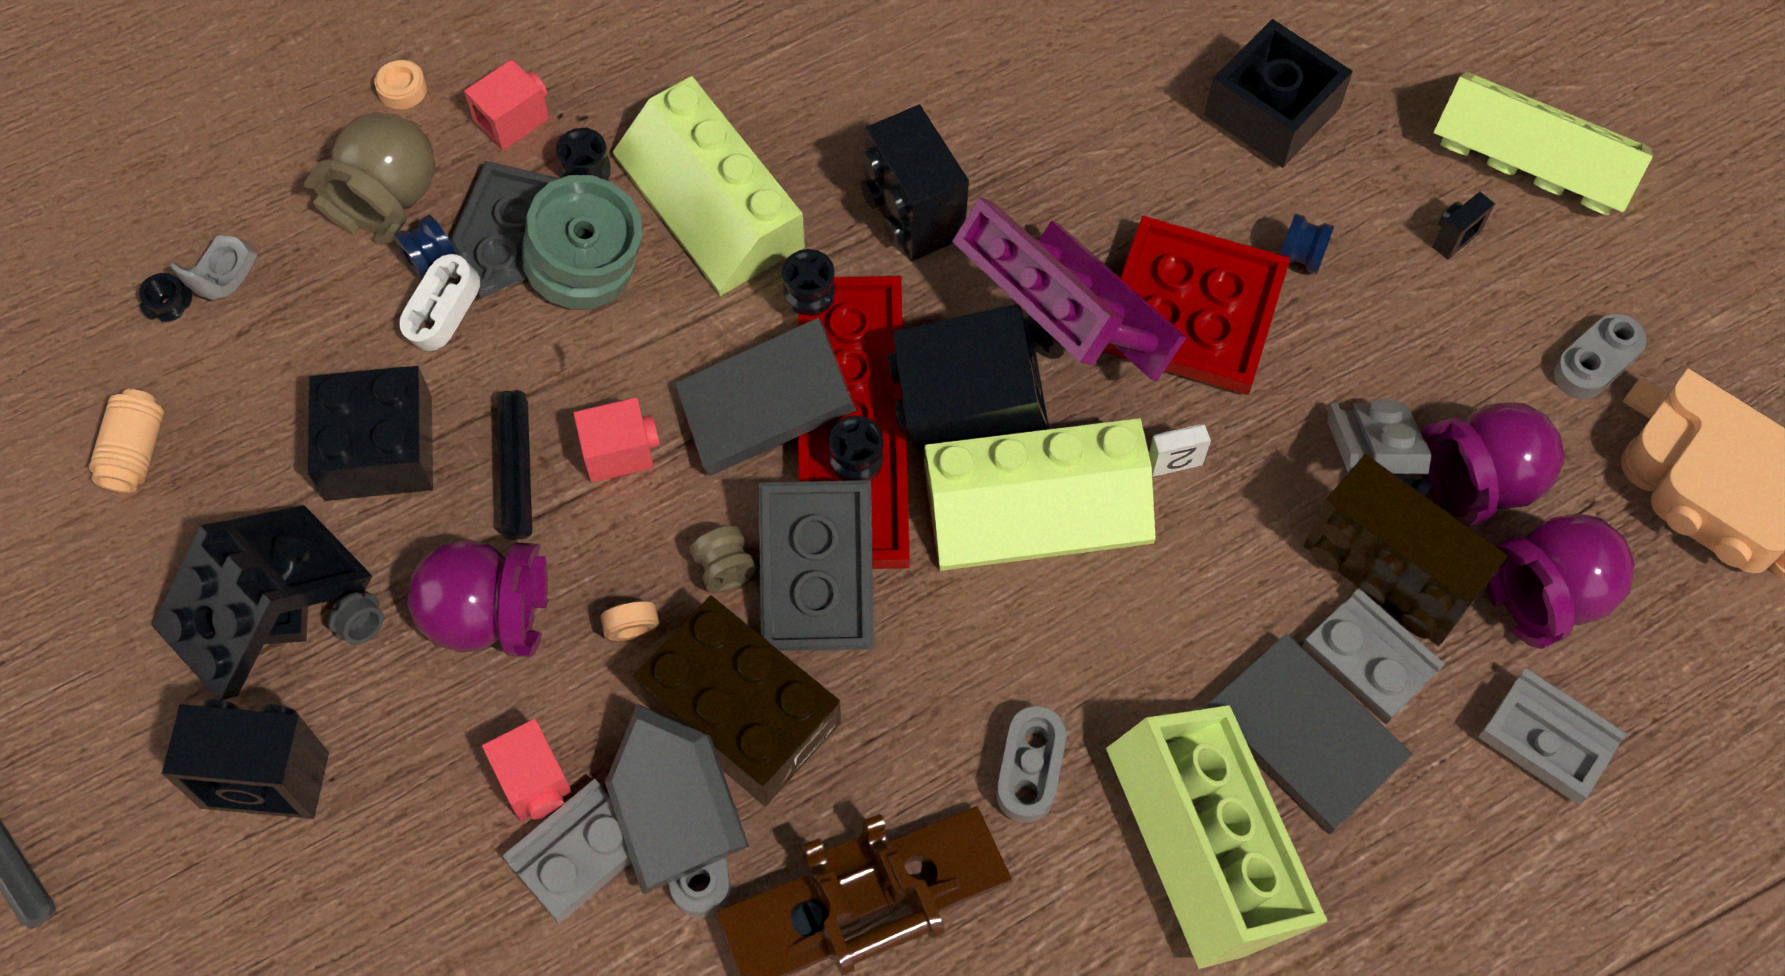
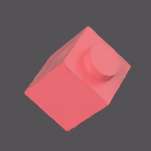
M513 59L464 90L473 121L502 151L549 120L544 99L548 96L545 85L534 72L526 73Z
M637 397L573 412L591 483L654 468L650 448L660 446L653 415L642 417Z
M536 719L481 745L520 822L530 817L533 820H538L553 814L564 804V799L573 795Z

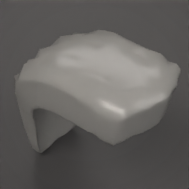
M217 235L201 260L193 268L187 269L175 262L171 264V268L192 292L215 301L223 299L237 290L251 270L258 255L254 248L245 240L233 236Z

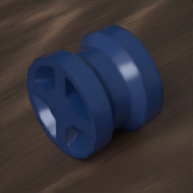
M1295 213L1280 255L1290 257L1289 264L1292 262L1303 264L1307 272L1317 275L1334 225L1323 223L1317 226L1308 223L1305 216Z
M431 215L420 219L419 226L411 232L402 230L393 236L403 258L421 280L435 260L444 255H456L447 235Z

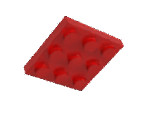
M1142 215L1121 279L1187 337L1165 371L1249 396L1290 257ZM1108 343L1103 350L1104 353L1128 359L1113 344Z

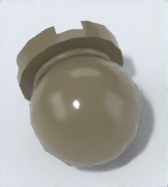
M373 112L358 116L345 126L339 134L331 152L332 160L319 161L307 177L304 185L305 188L315 189L318 196L313 202L314 205L333 223L353 235L359 228L376 234L374 243H391L393 236L399 233L406 222L404 209L411 208L429 189L436 168L432 145L416 123L397 113Z

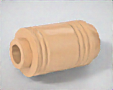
M126 389L122 394L109 397L89 464V470L93 473L91 478L93 483L111 491L132 493L137 490L138 484L145 482L164 416V409L155 403L156 398L144 391Z

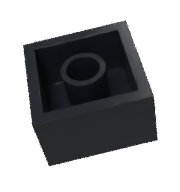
M1271 19L1213 78L1204 115L1284 168L1341 108L1353 71L1279 22Z
M920 104L866 126L865 150L861 151V160L865 168V180L861 181V188L869 206L872 209L878 207L884 216L885 229L893 245L896 247L902 245L912 262L953 244L952 241L967 216L969 179Z
M419 366L309 376L308 474L324 501L433 490L432 396Z
M208 699L203 701L202 706L180 704L162 774L200 809L314 819L329 752L298 715V712L292 708L270 704L262 706L261 711L241 710L239 706L231 702Z

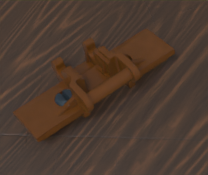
M978 806L889 842L885 835L884 828L886 826L881 814L863 820V832L857 838L827 850L824 849L820 838L803 844V861L808 875L715 912L739 976H788L829 958L830 960L834 959L840 974L843 976L855 971L854 964L927 933L931 938L943 934L944 926L939 912L1012 881ZM917 860L928 863L935 871L936 881L932 886L928 887L925 880H918L910 876L905 869V865ZM903 901L909 903L914 912L847 941L844 940L840 927L871 916Z

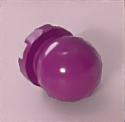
M1525 403L1489 404L1470 414L1465 421L1458 417L1446 418L1428 424L1421 432L1425 442L1428 441L1427 446L1432 454L1428 474H1422L1423 478L1433 483L1428 492L1436 505L1442 509L1449 507L1457 516L1456 519L1467 527L1489 520L1496 512V509L1529 506L1544 497L1557 482L1565 461L1561 434L1547 414Z
M1568 514L1549 519L1531 532L1526 539L1512 537L1496 545L1495 547L1508 556L1486 586L1493 606L1496 607L1504 603L1509 613L1519 624L1510 629L1512 633L1527 645L1543 649L1570 636L1574 624L1582 625L1609 616L1630 594L1635 562L1625 537L1602 518L1583 514Z
M468 539L442 545L428 553L412 572L407 597L408 607L415 627L434 645L456 652L484 650L500 639L503 652L508 656L532 657L536 653L542 638L541 632H532L535 608H547L546 556H538L541 545L537 543L516 542L511 546L505 558L492 545Z

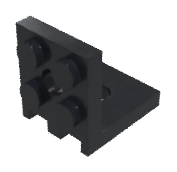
M305 505L200 525L152 627L218 700H227L237 697L280 613L339 599L350 593H363L372 575Z

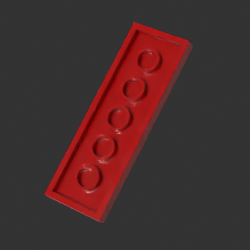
M901 276L835 277L836 293L832 305L821 314L812 316L798 314V327L816 318L821 320L853 399L856 411L798 436L799 482L843 481L835 475L830 465L828 439L831 429L838 421L850 416L866 417L877 423L883 434L884 461L881 471L874 479L870 480L873 569L910 568L906 432L901 433L895 412V401L902 400L903 397L901 383L894 384L887 356L888 352L896 351L893 331L903 329ZM803 285V286H801V288H807V289L815 288V287H816L815 285ZM865 451L856 453L853 458L865 455Z

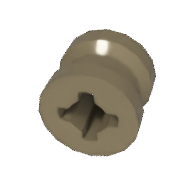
M725 526L711 530L700 536L690 548L694 562L703 566L705 572L702 579L707 591L711 593H721L735 589L748 582L758 570L753 556L744 552L745 539L741 529L736 526Z

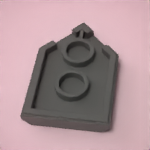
M485 161L450 239L456 255L464 258L477 271L480 277V288L477 294L480 299L527 278L522 262V244L525 235L527 213L534 196L549 182L560 178Z
M637 705L605 784L641 892L646 894L749 847V843L710 735Z

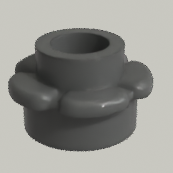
M358 592L342 596L332 607L328 618L329 629L335 632L337 638L345 640L349 644L357 645L369 641L379 632L384 621V615L378 608L380 605L378 598L371 593H365L362 596Z

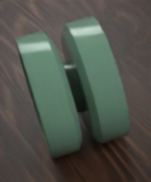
M568 175L549 182L534 196L528 210L522 244L523 270L532 287L549 302L569 309H595L613 302L628 287L643 236L641 214L632 198L614 183L593 175Z

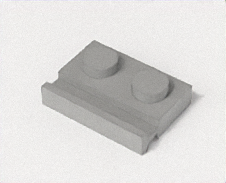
M1376 399L1371 403H1353L1352 410H1340L1338 403L1329 404L1327 423L1348 473L1362 456L1367 454L1393 474H1428L1432 454L1407 404L1391 399Z
M1360 588L1310 634L1301 647L1386 725L1445 664Z
M1525 668L1478 738L1580 805L1590 794L1627 733Z
M593 779L502 855L506 863L515 871L558 924L563 922L631 863L611 799L596 779Z

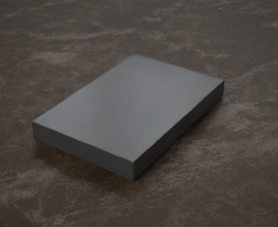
M819 318L675 382L703 468L710 476L856 411L827 332Z
M871 481L759 483L761 636L779 651L874 649Z
M1287 633L1210 701L1206 707L1208 709L1230 705L1254 760L1329 834L1339 827L1412 756V753Z

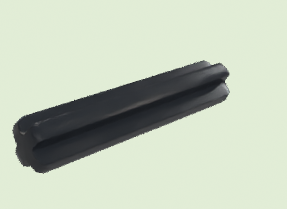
M521 390L503 391L497 397L500 527L505 539H527L532 534L528 400L526 399V394Z

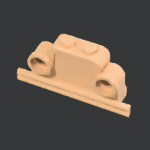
M1689 368L1669 394L1640 376L1622 402L1650 420L1622 453L1621 466L1625 476L1635 486L1653 492L1651 495L1653 510L1677 533L1690 536L1713 551L1722 562L1729 566L1739 568L1748 573H1760L1769 568L1774 575L1785 581V428Z

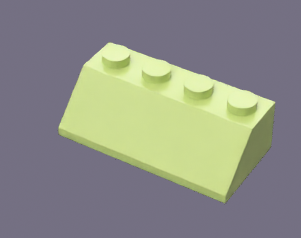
M1468 71L1460 76L1434 130L1435 134L1443 137L1440 145L1451 151L1468 156L1471 149L1489 156L1486 164L1492 168L1510 175H1515L1517 169L1537 176L1533 183L1536 186L1557 195H1562L1565 188L1584 196L1581 201L1582 205L1605 215H1609L1612 208L1624 213L1653 157L1650 146Z
M693 76L653 96L647 101L613 150V157L719 296L724 295L788 258L793 253L805 248L803 213Z
M1141 418L925 445L924 480L939 571L1155 543L1152 466Z
M1230 705L1147 717L1106 748L1198 969L1243 958L1328 922Z

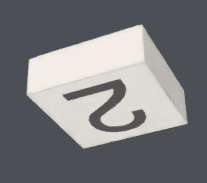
M1199 424L1155 434L1149 449L1152 477L1202 466L1211 442L1206 426Z

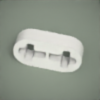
M449 254L435 260L400 317L401 332L420 350L434 351L445 346L479 291L480 277L477 271L464 258L459 255ZM449 277H462L457 285L452 283L445 284ZM423 320L427 322L435 321L431 329L419 328Z

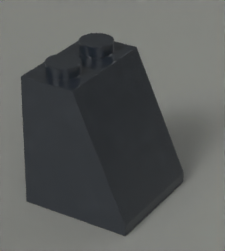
M1019 304L893 331L896 351L888 352V364L894 384L901 383L903 397L902 400L895 401L896 418L901 433L909 431L918 449H925L927 444L1050 429L1036 349Z

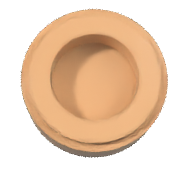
M391 61L382 66L375 76L374 83L379 98L389 108L403 110L414 107L426 95L427 84L423 72L417 64L411 61Z
M646 601L622 604L608 609L600 616L604 637L611 641H626L651 634L660 625L656 605Z

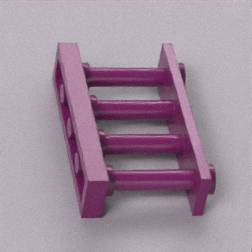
M979 197L952 241L1080 363L1094 365L1107 344L1110 343L1148 378L1157 381L1187 338L1057 222L1051 221L1040 239L1036 240L993 201Z

